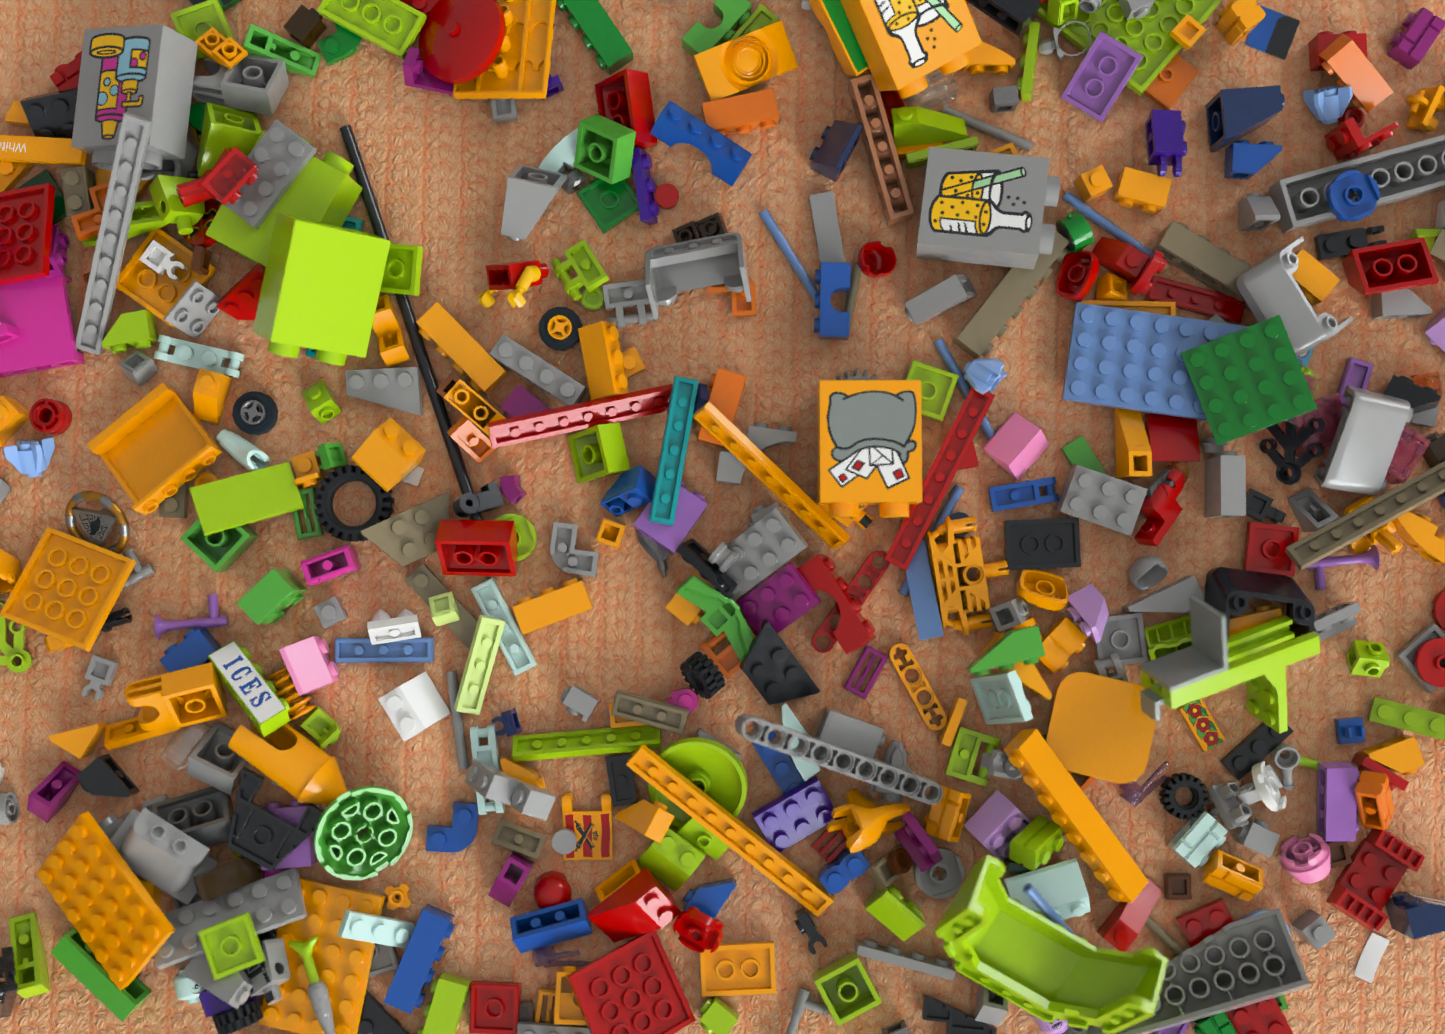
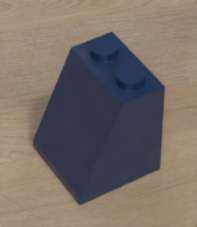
M1280 85L1220 90L1206 104L1210 152H1216L1262 127L1282 111L1285 98L1284 94L1281 93Z

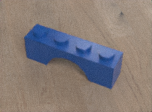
M670 100L659 114L650 134L670 147L678 143H687L700 149L710 161L712 174L730 186L734 185L752 156V153Z

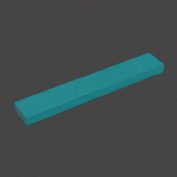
M674 376L648 522L669 526L674 525L699 380Z

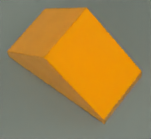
M98 723L50 735L49 739L79 759L89 757L105 733L108 723Z

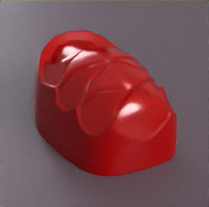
M1078 251L1067 254L1058 273L1055 286L1056 293L1064 299L1081 302L1087 293L1090 292L1091 286L1097 278L1100 268L1098 257L1090 251Z

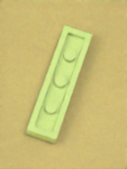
M479 615L456 697L455 711L480 714L505 625L503 619Z

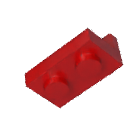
M235 146L201 184L220 200L224 206L228 202L233 205L242 196L239 190L245 183L250 187L260 176L256 173L259 167Z

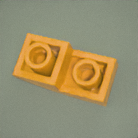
M213 27L195 40L198 43L197 48L201 52L228 69L233 68L248 55V51L230 36L226 39Z

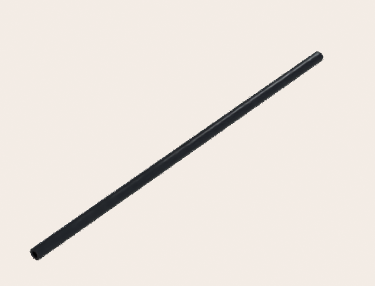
M350 125L343 126L339 130L349 160L354 165L353 171L357 183L363 188L361 195L374 234L389 240L352 127ZM395 294L462 495L465 493L475 494L458 443L447 433L452 425L443 398L436 392L439 386L423 338L418 332L419 327L416 323L408 295ZM481 513L469 516L470 520H483Z

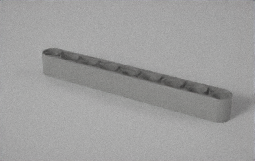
M741 714L735 720V730L737 733L757 744L926 804H937L943 797L942 787L927 777L752 714ZM753 721V729L745 733V725ZM776 730L775 738L768 741L769 732ZM795 738H799L798 746L791 749V742ZM821 746V753L814 757L815 748ZM843 754L844 759L842 763L837 765L836 760L838 756ZM865 762V769L859 773V766ZM887 770V777L881 780L882 773ZM909 778L908 786L903 788L904 781ZM931 786L930 793L925 796V790Z

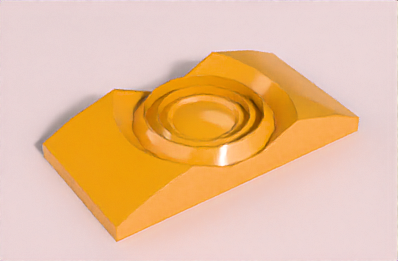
M782 20L693 56L710 101L725 98L798 68Z

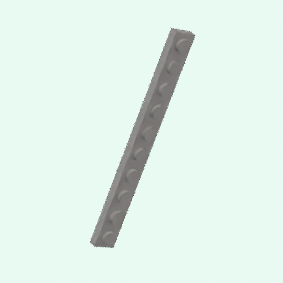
M128 112L123 115L76 338L77 349L100 355L103 351L101 342L107 333L153 123L149 119Z

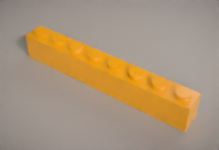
M1037 729L1020 730L1003 749L1008 755L1010 763L1020 771L1025 783L1037 794L1039 802L1051 813L1053 821L1060 825L1068 841L1074 844L1079 851L1082 860L1088 863L1094 871V876L1108 890V895L1117 902L1132 903L1149 881Z

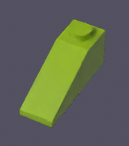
M918 106L891 109L892 135L895 147L958 141L967 138L966 125L963 118Z
M33 912L10 918V942L13 947L16 970L14 974L15 983L18 985L17 994L25 999L50 992L48 965L36 913Z

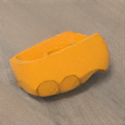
M1034 569L1023 570L1019 577L1017 595L1021 599L1037 607L1055 612L1066 607L1069 592L1064 578Z

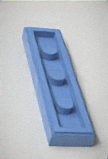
M923 539L906 571L920 641L944 636L926 544Z
M419 637L376 645L371 644L370 638H335V663L434 662V637Z

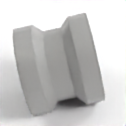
M722 542L711 554L708 561L712 564H717L719 570L725 573L739 554L736 551L729 550L728 545Z

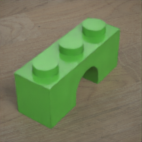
M716 0L714 2V13L722 19V23L718 27L710 29L697 21L682 38V48L694 56L728 42L736 33L735 30L740 25L742 26L752 15V4L748 0Z

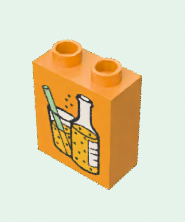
M840 0L878 90H898L901 99L915 95L927 88L928 83L925 75L939 68L942 75H948L968 65L970 61L966 52L982 44L965 0Z

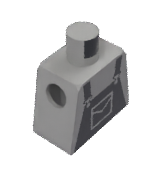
M283 938L262 941L260 945L266 960L244 969L253 986L250 990V996L264 994L268 1005L275 1004L283 999L278 986L289 980L291 976Z

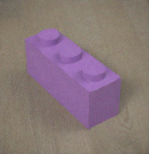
M1318 762L1316 834L1326 842L1356 841V833L1359 831V822L1356 818L1358 805L1354 790L1357 782H1359L1360 774L1357 767L1349 762Z

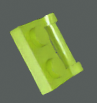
M958 726L944 773L987 787L989 781L987 779L988 769L980 766L978 775L972 774L981 741L987 743L985 753L992 754V749L996 750V747L1000 745L1001 739Z

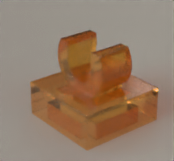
M1439 372L1411 376L1413 384L1422 388L1425 386L1436 390L1438 395L1443 396Z

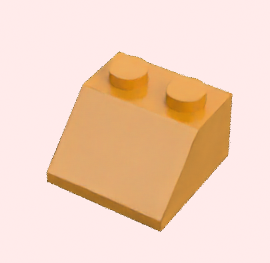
M390 417L370 434L352 456L351 460L388 492L421 464L426 449Z

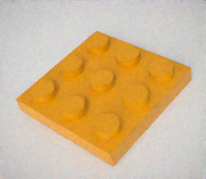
M159 228L149 233L121 271L116 288L175 328V326L164 320V317L194 281L205 287L217 269L210 264L207 276L199 275L190 270L193 252ZM152 240H155L177 255L173 261H179L187 266V271L181 268L175 270V275L180 278V281L171 279L166 271L163 275L157 273L139 260Z

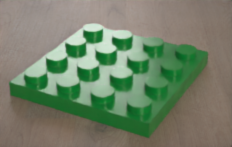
M1280 315L1181 353L1217 446L1317 409Z

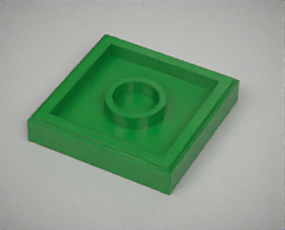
M597 178L576 192L603 234L639 211L637 196L625 179L610 184Z

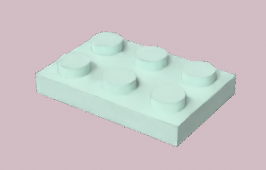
M1015 670L975 676L969 679L986 725L1026 722L1033 719L1030 703L1024 695L1021 679Z

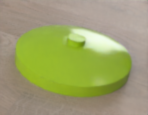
M694 737L673 742L658 754L660 758L733 816H738L746 800L748 781L741 761L729 748L714 740ZM648 783L652 803L656 800L668 807L666 812L675 816L671 824L679 828L690 815Z

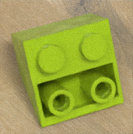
M890 884L883 890L876 888L863 905L869 913L902 941H905L926 925L922 918L924 913L920 910V907L910 899L906 902L904 900L905 897L901 894L902 892L893 884Z

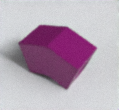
M520 476L500 477L501 493L511 504H517L527 494L520 485Z

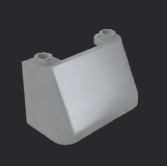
M1347 385L1343 397L1347 398L1345 404L1347 407L1342 406L1341 408L1343 414L1328 456L1327 458L1324 457L1322 461L1325 466H1317L1313 478L1320 486L1377 496L1386 487L1387 479H1385L1404 426L1410 422L1413 416V409L1410 408V403L1407 400Z

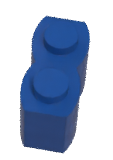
M847 848L839 855L837 860H833L830 864L826 863L819 870L818 877L829 894H835L843 890L850 879L863 875L870 866V863L862 851L851 853Z

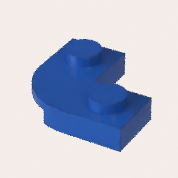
M455 801L453 805L452 826L428 825L426 851L458 852L467 848L478 832L479 813L477 803Z

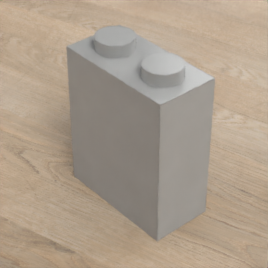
M1237 451L1214 453L1212 458L1205 459V518L1246 516V455H1237Z

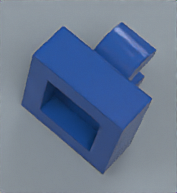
M1362 717L1334 719L1337 744L1365 742V728Z

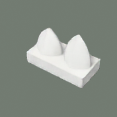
M379 609L373 616L372 621L367 622L372 645L421 637L418 616L408 609L402 610L396 618H390L384 610Z

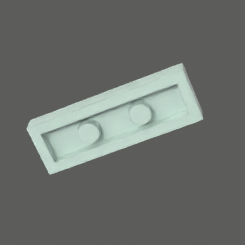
M345 910L337 934L342 938L406 949L415 924L410 921Z

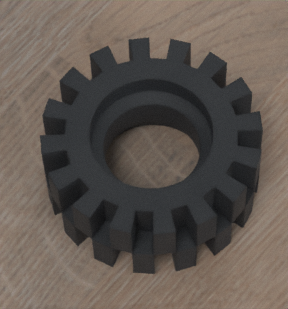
M695 652L681 664V674L685 677L684 680L690 684L689 687L695 689L697 695L700 694V697L710 699L725 686V679L722 677V672L718 671L719 667L713 664L714 661L711 658L708 659V656L703 655L702 652Z
M1186 773L1172 774L1173 777H1167L1165 779L1167 782L1165 784L1162 783L1160 786L1163 790L1159 791V795L1162 796V799L1159 800L1164 805L1163 808L1169 814L1180 819L1191 820V817H1199L1198 813H1203L1206 810L1203 808L1204 804L1208 806L1209 803L1206 800V797H1209V793L1205 791L1207 789L1205 784H1202L1199 778ZM1181 787H1188L1192 791V800L1187 805H1179L1176 802L1175 793Z
M256 997L240 1005L238 1009L226 1010L213 1015L212 1018L218 1034H231L250 1026L252 1023H256L262 1019L263 1014Z

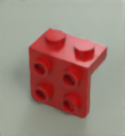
M1351 117L1324 136L1326 146L1333 152L1337 161L1345 157L1349 161L1362 154L1363 151L1370 150L1395 135L1393 130L1399 127V124L1395 122L1364 138L1354 118Z

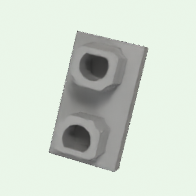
M992 749V754L983 753L980 766L988 769L987 774L1020 781L1022 774L1017 767L1010 763L1009 757L1005 752Z
M1237 782L1213 785L1207 789L1212 798L1211 802L1215 809L1210 811V815L1213 818L1220 817L1228 830L1244 827L1249 824L1247 819L1253 812L1246 803H1238L1236 796L1240 794L1241 790Z

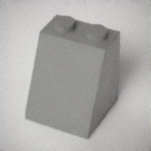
M519 164L508 176L501 235L508 236V239L514 241L525 240L566 181L567 175Z
M826 706L815 737L877 759L874 757L877 747L882 748L886 735L883 734L884 729L880 726ZM821 746L815 748L814 757L821 753ZM843 754L838 756L836 760L837 765L842 763L844 759ZM865 762L859 766V773L865 769Z

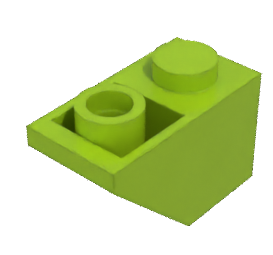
M146 309L121 314L101 342L102 348L118 354L127 352V348L136 347L137 349L151 347V343L158 341L155 315Z

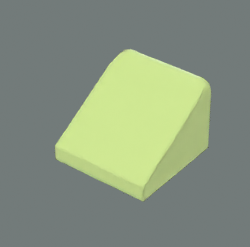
M452 591L428 598L431 617L436 626L460 620Z

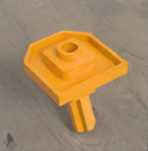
M1364 496L1345 508L1343 516L1376 498ZM1391 521L1350 543L1348 547L1351 554L1355 555L1362 553L1379 542L1390 553L1396 554L1403 547V544L1392 534L1397 530L1394 522Z

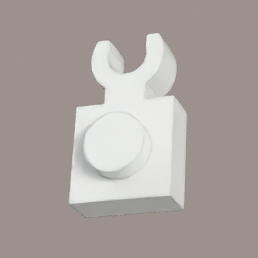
M152 240L139 259L161 275L166 271L167 275L175 281H180V278L175 275L177 268L185 271L188 270L187 266L183 263L173 261L177 255L155 240Z

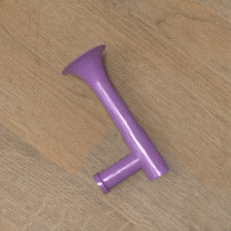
M1372 545L1371 549L1365 553L1334 557L1327 556L1306 569L1315 570V589L1325 590L1327 586L1324 568L1348 564H1369L1375 570H1378L1380 557L1376 545Z
M218 594L207 595L209 617L168 621L161 619L156 614L154 628L157 639L160 640L164 633L173 630L228 626V616H219Z

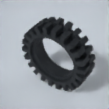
M346 465L344 468H336L335 472H329L327 474L328 477L321 480L320 489L317 488L315 492L318 495L317 499H314V504L317 506L314 512L315 515L319 516V524L324 526L323 529L327 533H331L333 537L344 541L357 542L368 540L361 535L360 531L388 519L390 514L394 512L392 503L395 502L391 496V493H393L392 489L386 492L358 465ZM351 481H360L368 485L376 498V508L373 516L359 526L345 525L336 517L333 510L335 493L341 486Z

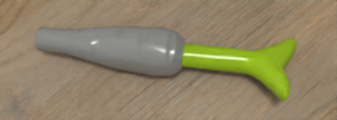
M318 936L311 937L307 942L290 941L288 945L295 949L303 959L310 983L307 988L308 998L325 1034H336L328 988L325 982L319 979L312 956Z

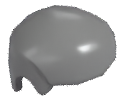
M1153 555L1143 556L1137 559L1131 566L1129 579L1139 591H1144L1162 581L1169 570L1159 557Z

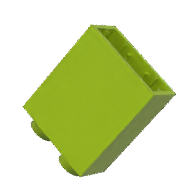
M262 130L254 147L257 145V143L260 141V139L263 137L266 131ZM303 138V139H304L305 141H307L309 144L313 145L311 142H309L308 140H306L305 138ZM327 151L322 161L312 157L258 230L222 204L206 235L251 261L266 267L277 212L342 227L363 188L349 176L354 165L337 154Z
M277 212L253 332L269 341L267 351L284 357L298 358L300 347L317 349L316 360L339 366H345L347 355L365 358L391 241L371 233Z

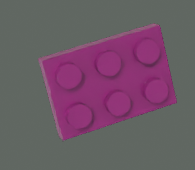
M791 561L736 603L740 607L743 617L758 636L762 629L761 624L763 620L766 619L774 630L779 633L819 604L821 600Z

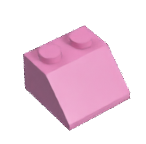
M313 636L279 649L299 696L312 693L339 681L337 676L339 675V669L334 661L331 662L328 656L329 646L325 639H321L320 636Z

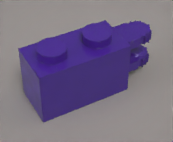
M1151 110L1145 123L1148 165H1157V173L1161 177L1165 176L1167 166H1172L1173 177H1179L1182 172V156H1185L1187 152V142L1183 139L1185 121H1182L1181 110Z

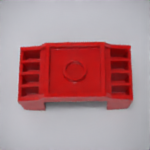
M1372 828L1351 856L1352 863L1344 867L1335 881V887L1327 903L1366 929L1379 931L1389 917L1381 912L1407 869L1417 872L1425 856L1388 830Z

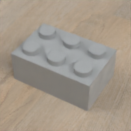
M1072 464L1055 510L1131 536L1148 489L1080 465Z

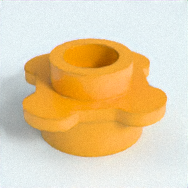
M403 883L395 887L390 885L385 889V894L388 897L386 906L389 910H395L398 907L408 908L411 905L409 886Z

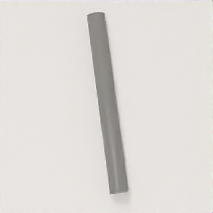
M944 105L941 113L963 118L967 126L1007 143L1013 142L1014 146L1028 152L1032 148L1033 142Z
M456 671L446 672L458 767L459 770L468 769L469 766L462 714L454 709L458 694Z

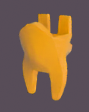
M853 788L845 795L847 804L834 808L831 813L833 818L847 816V818L829 822L826 829L828 832L842 829L847 839V848L851 853H856L870 847L879 838L900 829L903 826L901 821L887 822L894 817L906 814L910 811V806L908 804H889L878 807L874 802L869 801L857 788Z

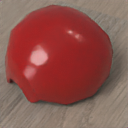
M881 241L868 242L858 252L857 264L867 277H884L891 274L896 268L897 258L894 249L883 246Z
M550 871L543 873L536 880L534 898L541 909L571 900V886L564 874Z

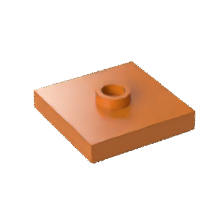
M1176 54L1143 93L1164 110H1169L1199 71Z

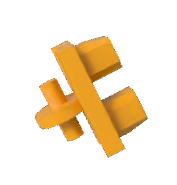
M1439 84L1435 88H1422L1418 90L1417 94L1408 95L1406 104L1411 108L1409 110L1410 116L1405 124L1407 129H1420L1424 132L1436 129L1439 122L1433 117V114L1445 109V96L1443 95L1445 87Z

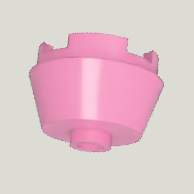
M1309 833V837L1301 839L1293 836L1281 846L1283 851L1280 856L1281 866L1301 883L1318 882L1325 878L1331 869L1330 847L1317 834Z

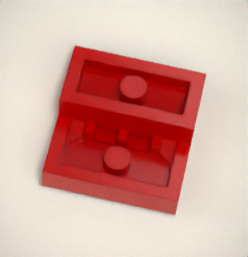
M1162 414L1145 415V430L1152 451V462H1200L1196 419Z

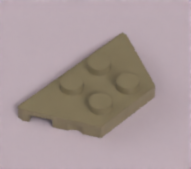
M449 493L441 494L365 528L360 533L400 566L414 562L437 551L435 538L440 520L449 519Z

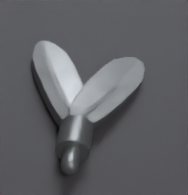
M638 532L639 543L657 562L659 572L662 573L663 578H666V570H668L666 559L669 552L641 532Z

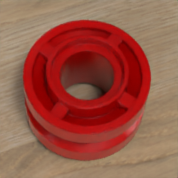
M44 398L33 404L30 409L29 419L31 425L37 431L58 435L70 427L72 412L64 402Z

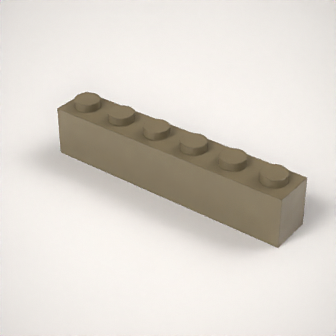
M1172 221L1164 229L1153 250L1161 251L1164 253L1163 259L1213 290L1243 302L1244 298L1237 288L1236 281L1238 276L1248 270L1251 265L1246 261L1238 260L1231 256L1228 250L1211 244L1206 237L1191 232L1185 224ZM1245 301V309L1253 313Z
M1055 230L1051 255L1039 254L1034 270L1011 267L953 342L974 359L981 355L985 357L994 346L991 344V341L995 336L1000 338L1009 326L1006 325V322L1010 317L1015 319L1024 308L1020 304L1025 298L1030 300L1037 292L1038 288L1035 285L1040 279L1045 281L1052 273L1053 269L1050 266L1055 260L1060 262L1066 255L1068 250L1065 247L1070 241Z

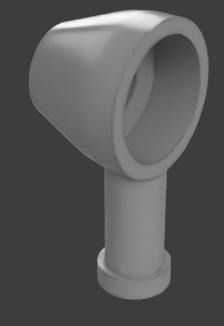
M1281 743L1274 749L1273 759L1276 765L1282 769V788L1292 790L1295 788L1292 769L1299 764L1300 754L1292 745ZM1287 750L1285 754H1280L1282 751Z

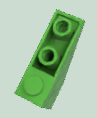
M1032 625L1008 631L966 668V671L974 673L975 676L989 674V669L999 667V671L1014 668V663L1021 661L1024 662V665L1039 662L1038 657L1045 656L1039 627Z

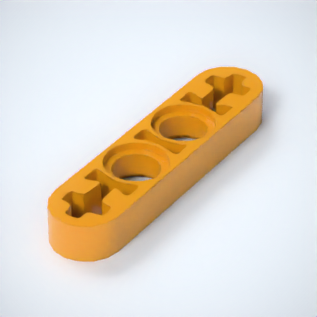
M903 643L893 644L888 651L889 659L922 720L928 728L941 730L947 723V716L912 651ZM895 649H905L906 653L903 655L905 661L909 662L912 660L913 664L906 665L900 670L898 666L903 665L899 658H894L893 655L896 654ZM908 669H915L918 672V679L913 683H909L905 679V673ZM922 690H926L930 694V700L926 704H920L917 701V694ZM935 703L936 707H933L932 710L936 715H941L939 719L940 724L929 723L932 716L928 710L923 713L922 709L929 708Z

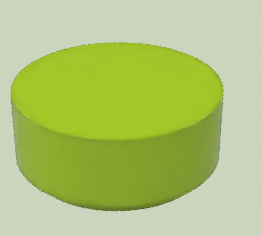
M599 287L591 292H588L586 288L583 290L581 303L585 309L594 312L604 306V294Z

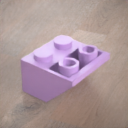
M996 790L963 826L1002 862L1005 858L1009 857L1010 841L1030 821L1013 803Z

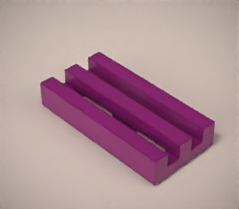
M866 645L843 688L865 700L885 665L888 656ZM868 653H873L855 687H851ZM877 656L880 657L881 660L863 692H860L859 689Z

